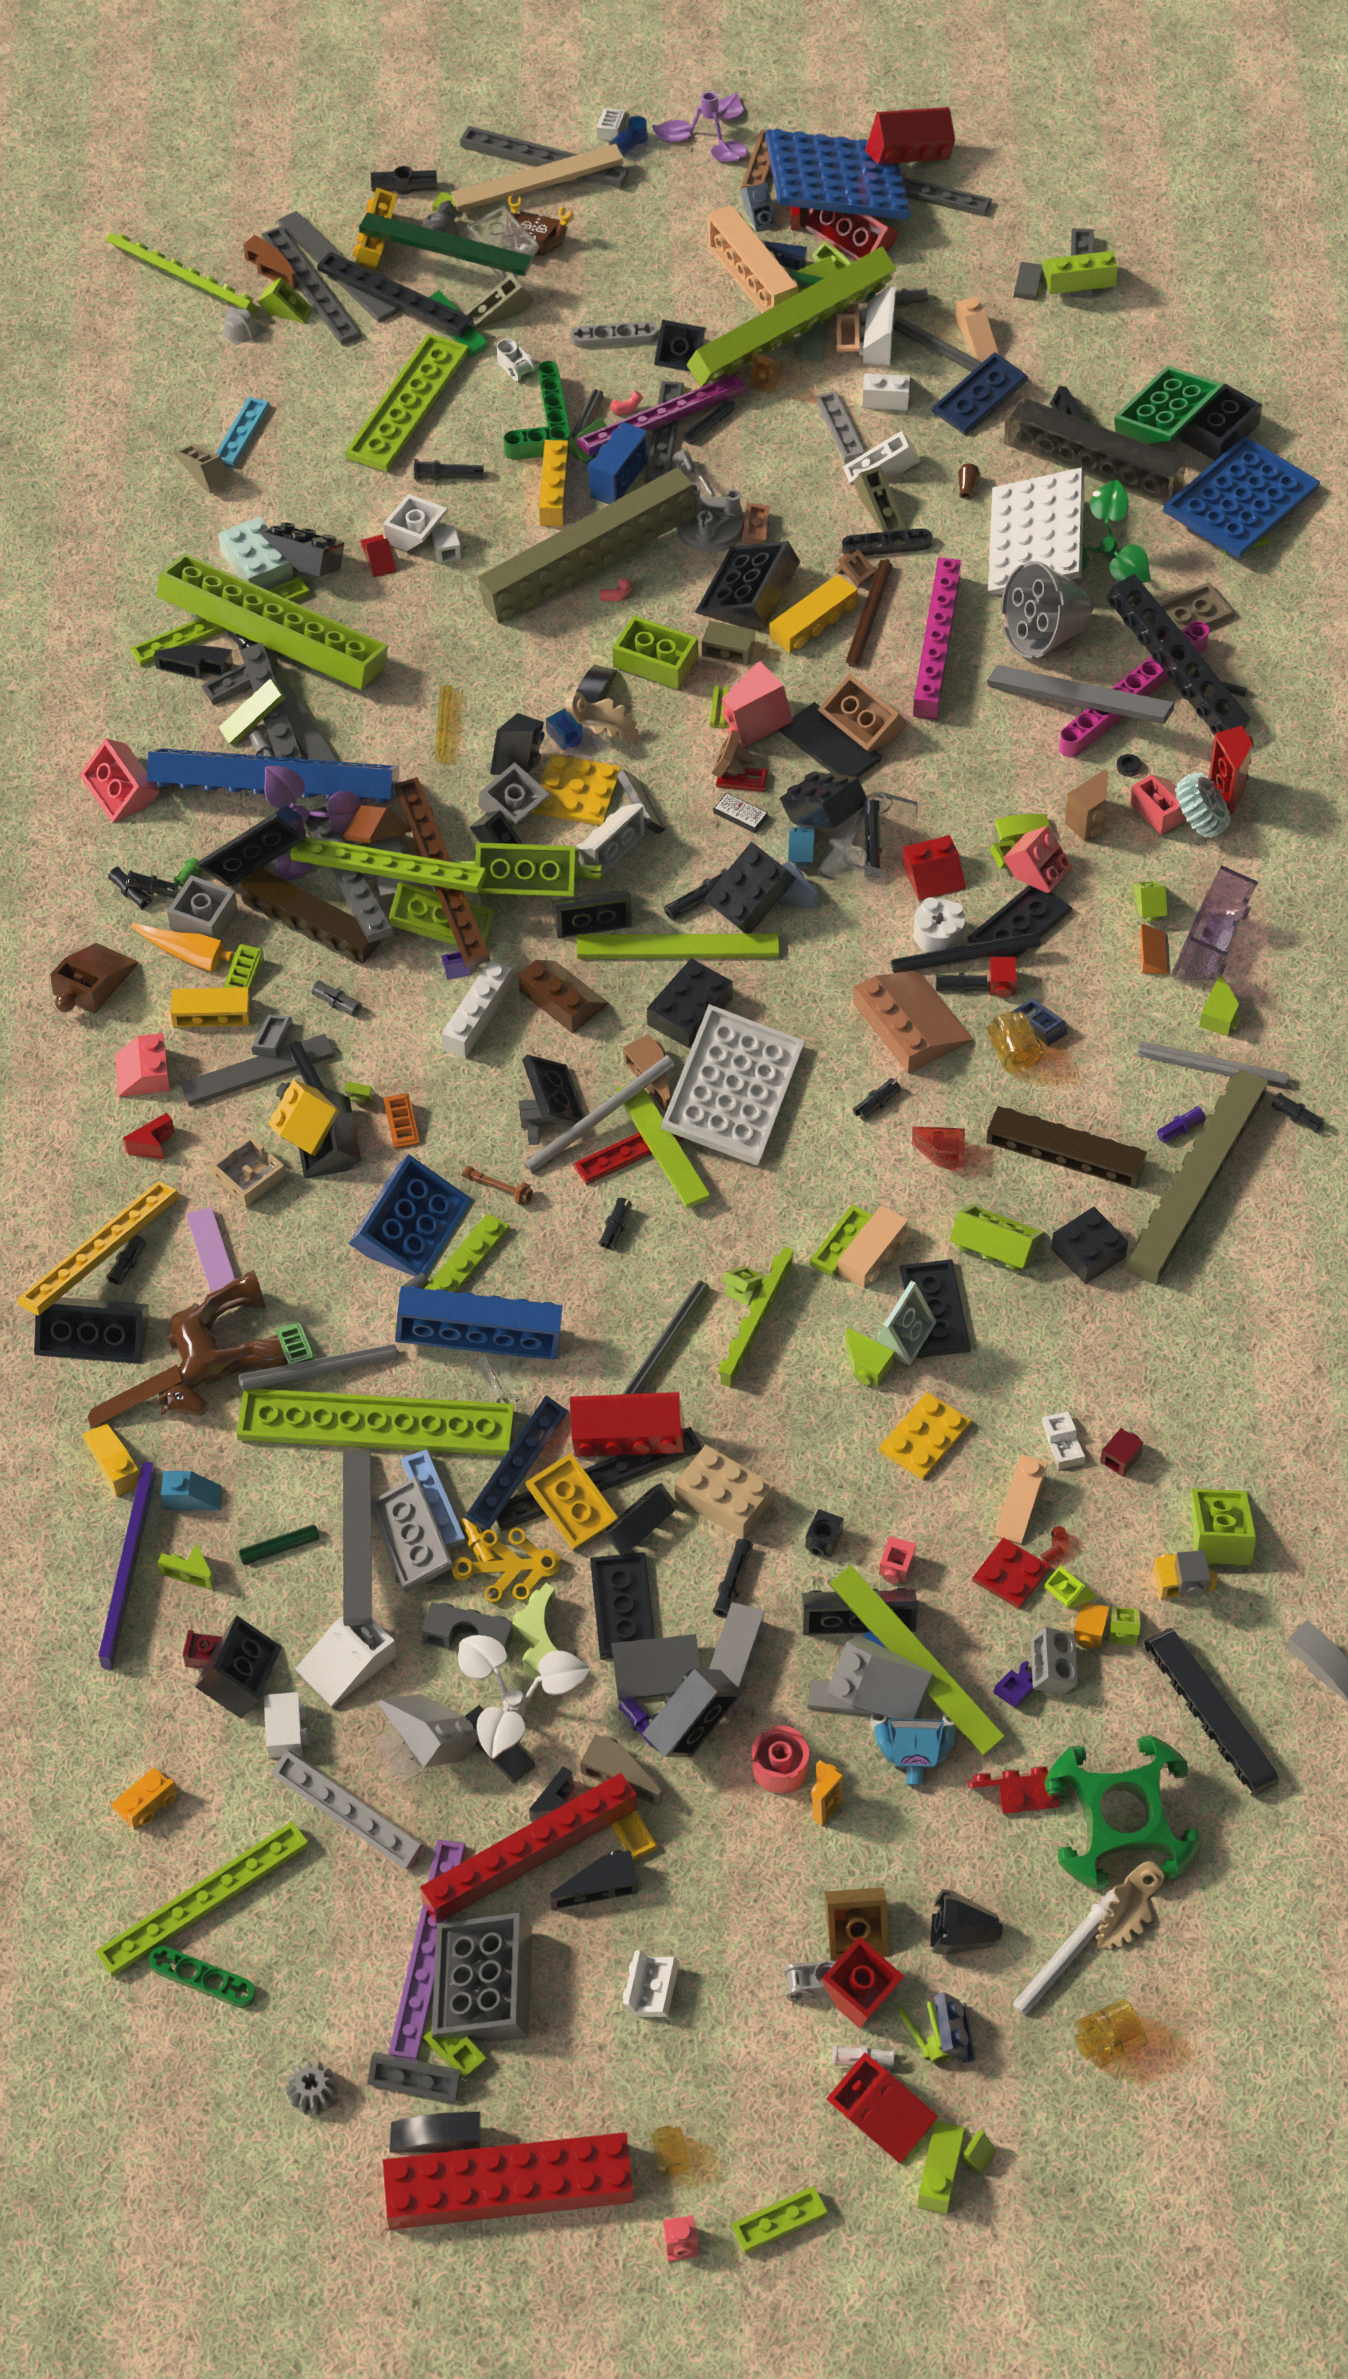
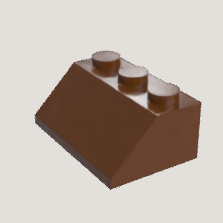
M535 960L518 974L519 992L572 1034L609 1004L556 961Z

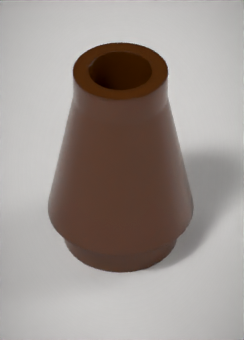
M964 464L958 470L960 498H973L975 488L981 476L978 466L974 464Z

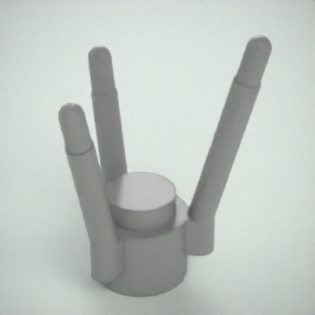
M686 450L675 453L673 456L674 465L671 466V470L679 467L685 475L693 470L710 496H713V491L697 468L696 462L692 460L691 454Z

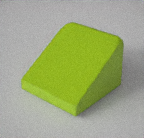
M982 2130L977 2131L965 2150L963 2165L981 2175L996 2153L995 2147Z

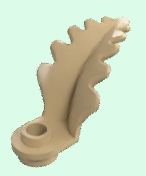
M574 692L572 695L567 696L565 701L566 712L572 714L578 724L587 725L595 734H602L605 730L611 738H614L617 733L622 741L626 739V742L630 743L631 741L632 744L638 742L639 730L638 728L635 729L637 722L631 721L633 718L632 713L624 716L625 706L620 705L613 708L614 702L611 699H604L593 704L587 703L580 692Z
M1151 1861L1143 1862L1126 1877L1124 1884L1113 1887V1894L1117 1901H1109L1107 1903V1908L1112 1914L1102 1917V1921L1107 1924L1100 1925L1098 1928L1102 1933L1096 1935L1098 1940L1096 1947L1098 1949L1108 1948L1112 1950L1113 1944L1122 1947L1123 1938L1128 1943H1131L1133 1941L1131 1930L1141 1935L1144 1931L1141 1920L1147 1923L1152 1921V1914L1147 1900L1164 1881L1163 1870L1158 1864ZM1150 1875L1154 1877V1879H1146L1144 1877Z

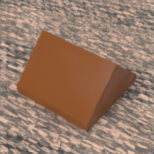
M359 805L343 834V839L372 843L412 831L411 826L387 808Z

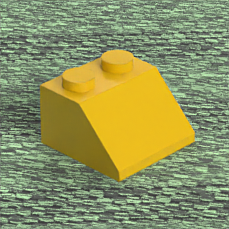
M293 1080L285 1091L278 1108L272 1114L269 1125L281 1137L315 1156L340 1111L318 1089Z

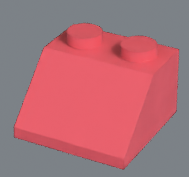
M163 1033L137 1036L115 1054L119 1097L171 1091L167 1049Z

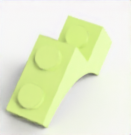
M545 1583L540 1590L537 1589L532 1593L529 1604L524 1610H519L512 1620L513 1635L531 1646L523 1656L522 1662L524 1674L534 1680L541 1676L538 1670L540 1660L546 1654L558 1651L550 1641L545 1629L549 1610L556 1601L555 1588L548 1583Z

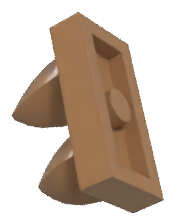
M734 729L721 745L712 770V774L719 778L725 771L731 774H745V770L739 761L754 762L750 752L739 743L741 733Z

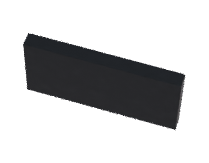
M813 702L792 717V723L779 729V732L832 774L859 777L882 760V755L876 750L866 751L818 711L820 705L816 702Z
M1028 885L970 934L967 941L975 944L1035 932L1041 938L1072 911V907L1052 892L1046 893ZM1027 949L989 957H1015L1017 959Z
M952 1259L900 1265L903 1290H906L911 1281L915 1282L936 1320L935 1326L917 1353V1358L970 1352L971 1347Z
M645 1552L590 1557L600 1659L613 1658L612 1643L655 1639Z

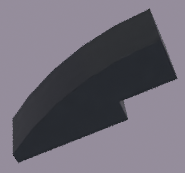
M181 646L157 650L154 653L156 669L201 679L204 672L221 676L230 671L233 666L231 649L220 647Z
M598 665L592 666L581 680L576 692H580L587 703L591 704L606 699L617 670Z
M480 2112L438 2113L391 2122L389 2152L442 2153L450 2152V2149L469 2150L480 2148Z

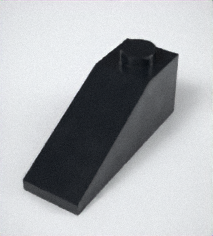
M615 1850L601 1856L550 1893L551 1909L554 1910L637 1894L638 1882L631 1850L625 1852Z

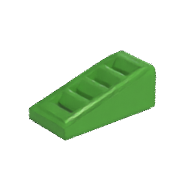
M300 1322L274 1330L275 1335L279 1337L287 1365L315 1359ZM295 1330H297L298 1332L297 1334L283 1338L282 1334L292 1332ZM299 1338H300V1341L293 1342V1343H290V1344H287V1345H286V1342H289V1341L296 1340V1339H299ZM303 1346V1348H299L289 1352L290 1349ZM302 1353L306 1354L293 1359L291 1358L292 1356H296Z

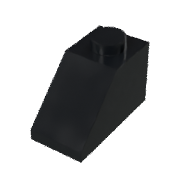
M501 810L485 813L470 826V829L480 843L523 844Z

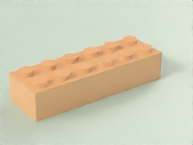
M732 205L708 214V246L762 313L799 292L797 282L790 278L785 267L777 262L775 255L769 252L763 240L756 236L753 228L747 225L741 213L737 212Z

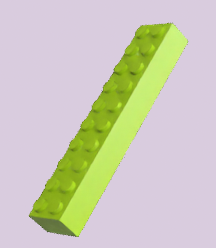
M882 246L697 349L687 363V366L701 387L720 380V377L724 374L730 376L737 372L742 364L745 363L748 366L758 359V355L762 353L768 355L776 349V345L780 343L785 345L795 338L794 335L799 332L802 335L809 332L815 323H825L832 317L831 314L836 311L838 314L843 313L850 308L849 304L855 301L857 304L868 298L867 294L872 291L875 294L886 287V283L893 279L891 276L896 271V267Z
M186 553L182 554L159 573L156 597L185 609L189 613L196 614L209 622L218 624L231 632L240 634L251 641L263 642V645L270 650H275L288 656L290 659L297 660L354 688L361 690L385 669L389 645Z

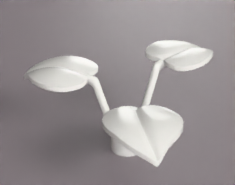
M482 1635L463 1639L459 1643L458 1654L461 1671L467 1677L477 1680L487 1678L493 1671L502 1690L503 1711L497 1707H488L479 1715L477 1720L479 1741L488 1756L494 1759L521 1740L525 1732L522 1716L526 1712V1703L531 1702V1696L540 1682H542L543 1690L547 1694L562 1695L575 1689L585 1680L590 1672L589 1666L571 1653L565 1651L550 1652L539 1662L538 1670L541 1676L534 1680L529 1691L524 1695L519 1690L513 1689L508 1691L501 1673L497 1669L507 1660L506 1651L499 1641Z

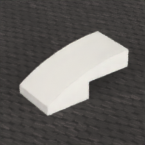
M1069 1412L1042 1417L1044 1430L1058 1470L1085 1464V1455L1077 1440L1076 1428Z

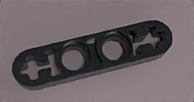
M919 528L849 535L842 540L843 554L847 552L852 554L859 549L864 556L926 550L932 545V533L927 529ZM902 540L905 543L902 545H896L893 543V541ZM872 542H878L881 544V546L872 547L869 544Z

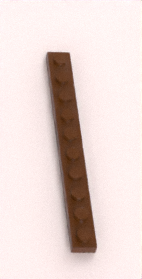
M418 777L394 784L421 856L452 862ZM434 886L466 969L491 961L464 891Z

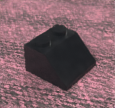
M517 713L497 729L490 774L500 775L513 763H516L526 773L537 767L541 759V754L539 753L540 745L545 736L543 732L544 722Z

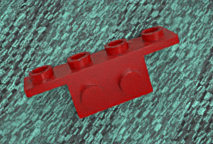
M1048 1766L1030 1768L1031 1773L1019 1774V1769L1002 1771V1776L991 1777L990 1773L974 1774V1780H967L969 1788L998 1785L1002 1814L1060 1807L1059 1795L1048 1796V1792H1046L1044 1781L1049 1772Z

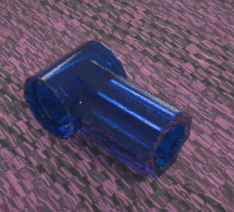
M631 117L627 123L628 127L609 142V146L616 144L621 155L624 156L637 144L645 143L648 140L647 121L644 117Z

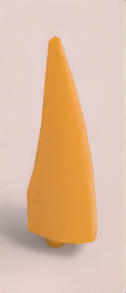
M135 923L131 925L134 930L160 949L210 972L215 971L222 959L232 961L234 957V952L226 950L221 940L202 934L161 930Z

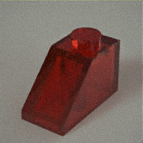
M912 1127V1145L937 1167L954 1170L964 1166L965 1128Z

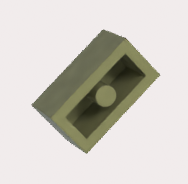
M709 621L702 639V656L748 665L755 647L756 630Z

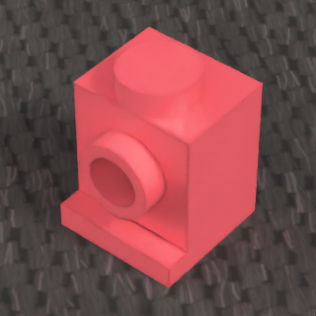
M889 1536L879 1567V1575L883 1576L886 1582L898 1584L899 1581L906 1583L916 1556V1543Z
M694 2215L663 2220V2233L668 2262L699 2257Z

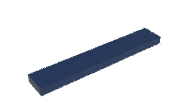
M547 1395L542 1399L464 1516L465 1519L482 1531L490 1530L568 1412L567 1409Z

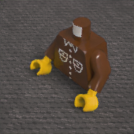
M510 195L508 203L511 207V213L508 214L507 231L510 241L514 243V250L530 256L533 254L544 257L548 251L560 247L568 229L566 225L574 219L572 210L570 209L568 215L564 216L566 213L565 207L559 209L558 214L561 222L558 219L521 211L518 214V210L523 205L522 200L519 196L518 203L512 204L513 197Z

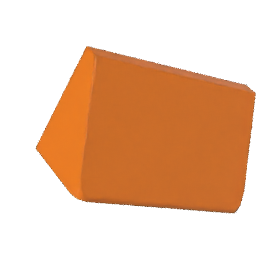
M1141 924L1139 935L1142 973L1167 974L1165 932L1146 924Z

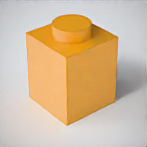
M1089 1602L1080 1605L1074 1629L1075 1643H1078L1080 1647L1085 1649L1101 1647L1109 1607Z

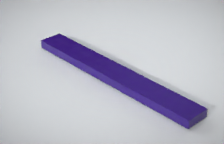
M152 1462L142 1463L98 1655L103 1669H112L156 1478Z

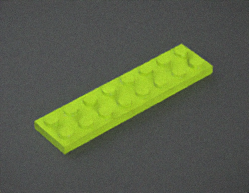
M428 333L345 451L346 459L387 472L467 356L468 346Z

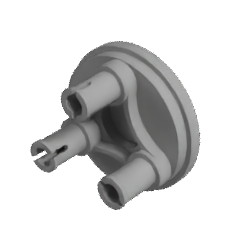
M693 482L697 516L676 527L678 537L688 547L702 552H720L733 547L742 539L745 517L740 505V492L736 489H730L725 494L726 499L715 496L701 497V486Z

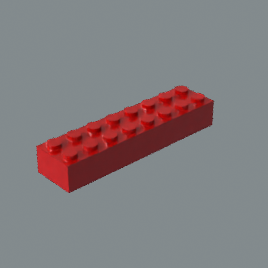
M627 2132L382 2159L386 2215L389 2230L634 2203Z

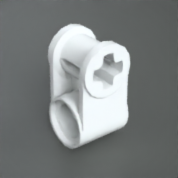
M503 339L498 342L497 363L516 382L526 373L536 371L533 358L521 349L515 341Z

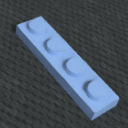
M424 1450L401 1458V1463L408 1480L415 1476L420 1479L448 1550L465 1544V1537L428 1451Z

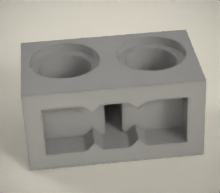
M1045 1626L1030 1638L1033 1689L1054 1695H1065L1077 1686L1078 1682L1075 1634Z

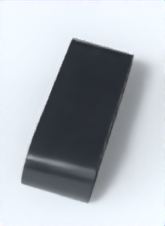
M662 1483L657 1484L610 1523L603 1532L620 1555L635 1547L678 1508V1504Z

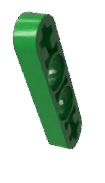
M166 1946L156 1947L149 1955L150 1968L159 1976L238 2008L248 2007L255 2000L254 1985L251 1981ZM164 1955H167L168 1962L176 1965L175 1972L172 1973V1965L167 1963L158 1966L156 1958L162 1959ZM186 1966H194L197 1969V1973L194 1977L187 1979L181 1976L182 1969ZM217 1976L224 1980L223 1985L218 1989H210L207 1986L209 1979ZM232 1981V1988L238 1991L245 1987L248 1996L243 1995L240 1999H237L236 1992L228 1989L229 1982Z

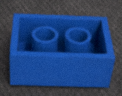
M622 422L619 428L612 432L609 441L602 445L597 457L592 459L588 465V472L590 474L588 487L591 498L609 505L623 497L648 463V434L646 430Z

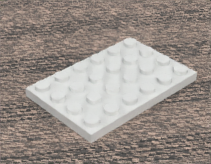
M1082 468L993 487L988 592L991 596L1003 595L1006 582L1016 567L1024 565L1028 561L1042 562L1069 580L1082 578L1084 472Z
M709 1004L660 1129L758 1166L805 1041Z

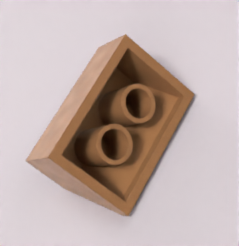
M850 673L818 709L821 714L868 752L892 743L908 725L897 711Z

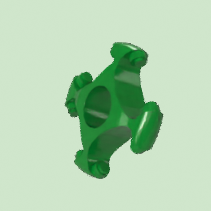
M1142 1736L1137 1739L1139 1753L1143 1752L1144 1756H1151L1152 1762L1150 1764L1121 1773L1086 1772L1078 1767L1083 1765V1761L1087 1759L1085 1746L1076 1745L1070 1746L1060 1755L1044 1781L1048 1796L1062 1794V1790L1066 1789L1065 1782L1071 1784L1076 1790L1086 1818L1087 1853L1083 1856H1078L1077 1850H1073L1071 1846L1059 1848L1057 1853L1058 1863L1075 1880L1095 1891L1109 1887L1108 1873H1104L1102 1869L1095 1868V1861L1126 1850L1160 1851L1167 1854L1170 1858L1164 1860V1864L1160 1865L1164 1873V1879L1172 1880L1179 1878L1187 1870L1203 1843L1198 1829L1184 1831L1185 1835L1181 1836L1180 1841L1174 1837L1169 1828L1161 1804L1160 1772L1161 1769L1168 1768L1169 1775H1174V1778L1187 1777L1189 1771L1188 1761L1171 1745L1155 1736ZM1113 1791H1127L1135 1795L1143 1803L1146 1811V1824L1144 1828L1134 1833H1120L1112 1829L1104 1821L1101 1813L1102 1797Z

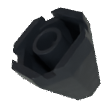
M946 1889L940 1891L934 1906L940 1908L937 1914L932 1913L930 1947H933L932 1952L934 1954L948 1955L993 1947L996 1940L1001 1939L1003 1923L999 1922L997 1914L955 1891Z

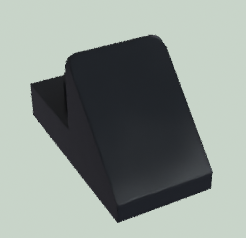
M564 1766L529 1808L531 1822L568 1803L566 1799L574 1789L572 1771Z

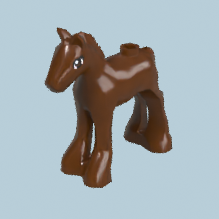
M254 1270L245 1273L243 1278L234 1279L223 1288L207 1294L201 1305L195 1302L189 1308L172 1315L169 1323L172 1334L167 1336L172 1350L178 1349L182 1360L178 1367L182 1382L159 1393L157 1404L161 1406L160 1415L172 1410L183 1414L203 1416L207 1412V1402L193 1390L199 1384L217 1382L237 1371L252 1367L269 1369L287 1365L278 1335L267 1339L253 1340L233 1348L218 1349L214 1337L209 1332L216 1319L228 1309L239 1306L266 1308Z

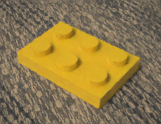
M926 1392L880 1445L879 1452L921 1480H924L971 1425V1419Z
M572 1453L526 1481V1487L572 1551L602 1533L617 1518V1515Z

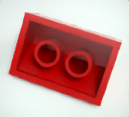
M1243 726L1215 733L1209 779L1214 782L1215 786L1219 788L1221 795L1224 796L1223 798L1228 804L1227 809L1230 811L1229 815L1234 813L1245 791L1246 781L1249 779L1248 769L1251 764L1250 756L1254 742Z

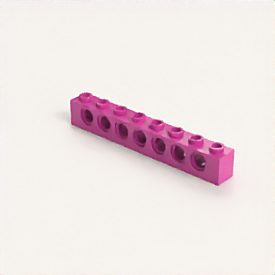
M938 557L914 695L913 717L937 720L960 583L961 560Z

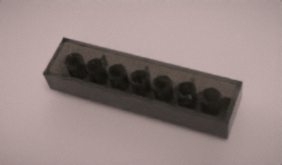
M1019 395L1006 412L1004 445L1069 470L1082 468L1085 476L1105 484L1112 480H1118L1126 492L1162 506L1183 489L1186 459Z

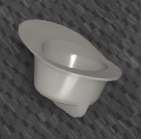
M232 307L227 309V314L224 318V329L221 333L236 346L254 340L255 337L267 332L254 319L249 310L244 308L234 309Z

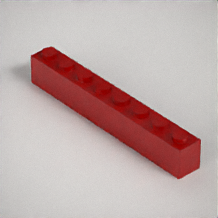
M620 1772L420 1886L423 1905L437 1925L637 1810L636 1793Z

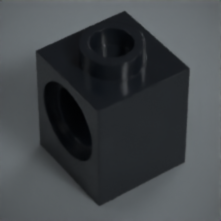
M818 1509L807 1531L805 1548L815 1556L822 1557L826 1555L831 1557L844 1531V1518ZM825 1534L829 1537L821 1538L819 1537V1535Z

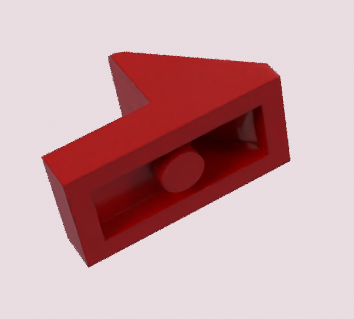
M382 534L360 540L373 577L396 572L388 538H384Z
M166 1112L123 1137L126 1153L128 1155L164 1159L159 1141L165 1142L175 1133L172 1118Z

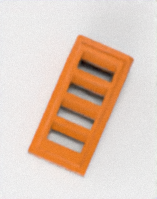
M404 1093L385 1097L384 1107L394 1149L419 1145L420 1141L409 1094ZM406 1114L408 1115V1116L393 1118V1117H395V1116H401V1115H406ZM410 1124V1126L395 1128L397 1126ZM412 1133V1136L397 1138L398 1135Z

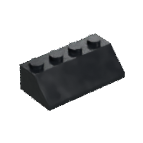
M286 805L197 862L198 866L224 885H234L250 875L257 866L261 868L307 839L302 816Z
M61 1297L39 1316L35 1314L34 1355L140 1364L148 1329L149 1304Z
M896 1588L894 1590L879 1591L878 1589H873L911 1632H916L918 1602L915 1590ZM813 1590L808 1593H802L803 1635L867 1633L870 1631L836 1592Z

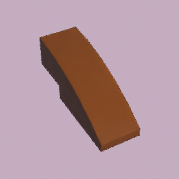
M253 235L243 245L245 260L257 265L258 274L273 281L282 277L295 289V272L290 263L274 246Z

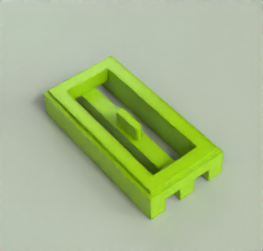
M714 686L710 727L729 728V724L725 723L722 710H724L723 703L720 722H716L719 694L724 697L730 691L727 686H724V689Z

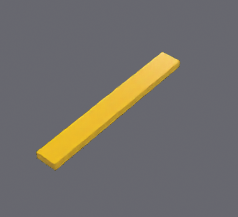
M160 1181L155 1183L17 1298L18 1305L39 1316L179 1199V1191Z

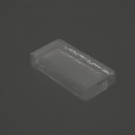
M480 1354L475 1360L494 1401L498 1403H517L520 1400L519 1395L501 1357Z

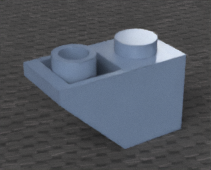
M767 182L740 189L744 209L755 230L760 231L777 227Z
M789 861L784 863L782 866L796 880L777 903L779 905L808 909L817 908L819 892L815 885L810 884L804 878L799 868H795Z

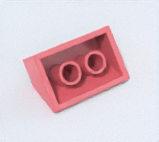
M105 738L79 774L112 823L149 807L160 792L158 787L154 786V782L147 781L146 770L127 743Z

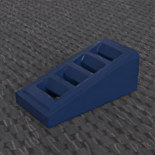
M763 241L765 247L773 251L777 262L781 266L796 271L806 267L807 246Z
M1034 998L1013 1010L1014 1014L1047 1046L1067 1035L1065 1021ZM1034 1008L1037 1010L1029 1016L1026 1014ZM1042 1015V1017L1039 1018L1038 1020H1036V1021L1034 1020V1019L1037 1018L1038 1016Z

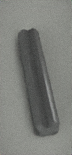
M592 390L572 432V439L592 424L604 398L602 390Z

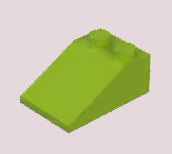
M1191 1488L1194 1551L1205 1550L1208 1565H1252L1256 1535L1247 1491Z

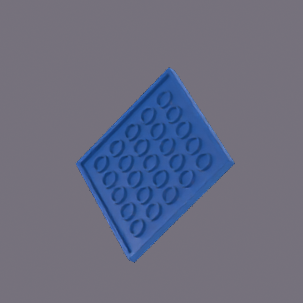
M767 129L765 139L779 205L909 220L910 209L899 163L878 165L865 151L868 140H852L843 136L836 138L828 137L824 134L811 135L801 131L786 132L782 129Z

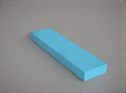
M248 397L216 454L221 456L224 466L235 468L267 413L270 402Z

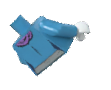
M871 1714V1726L875 1732L876 1743L885 1759L894 1763L895 1768H906V1785H924V1768L935 1769L936 1764L944 1762L954 1747L956 1730L958 1728L952 1722L946 1720L945 1714L942 1720H888V1717L884 1716V1719L880 1721L875 1720L874 1714Z

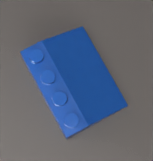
M408 1154L396 1166L348 1244L366 1257L412 1276H417L422 1271L426 1277L473 1199Z

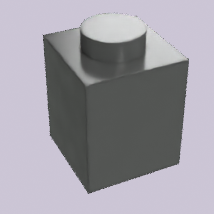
M1205 1550L1177 1552L1174 1567L1179 1595L1198 1597L1208 1594L1210 1575Z

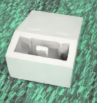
M342 1616L336 1620L295 1668V1671L332 1708L397 1657L395 1640L373 1618L372 1625L344 1626Z

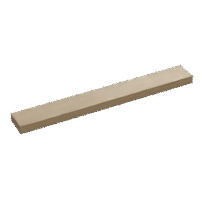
M613 144L452 191L451 197L458 212L509 198L510 195L513 197L624 164L623 157L617 145Z

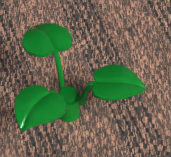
M1112 480L1100 487L1091 498L1090 509L1092 514L1098 519H1105L1109 536L1101 540L1100 547L1084 548L1083 541L1082 572L1089 563V556L1086 552H1102L1106 556L1114 558L1110 562L1109 569L1115 579L1122 581L1135 573L1142 583H1146L1151 580L1149 560L1146 552L1138 545L1130 544L1123 547L1121 542L1115 539V534L1110 525V519L1117 522L1121 521L1126 516L1129 506L1126 490L1118 480Z

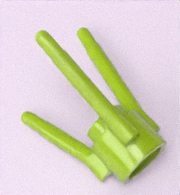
M929 2001L927 2003L934 2030V2035L927 2038V2045L903 2007L899 2006L897 2010L921 2048L924 2059L930 2058L932 2064L941 2063L942 2060H951L953 2057L942 2052L938 2019L933 2002Z

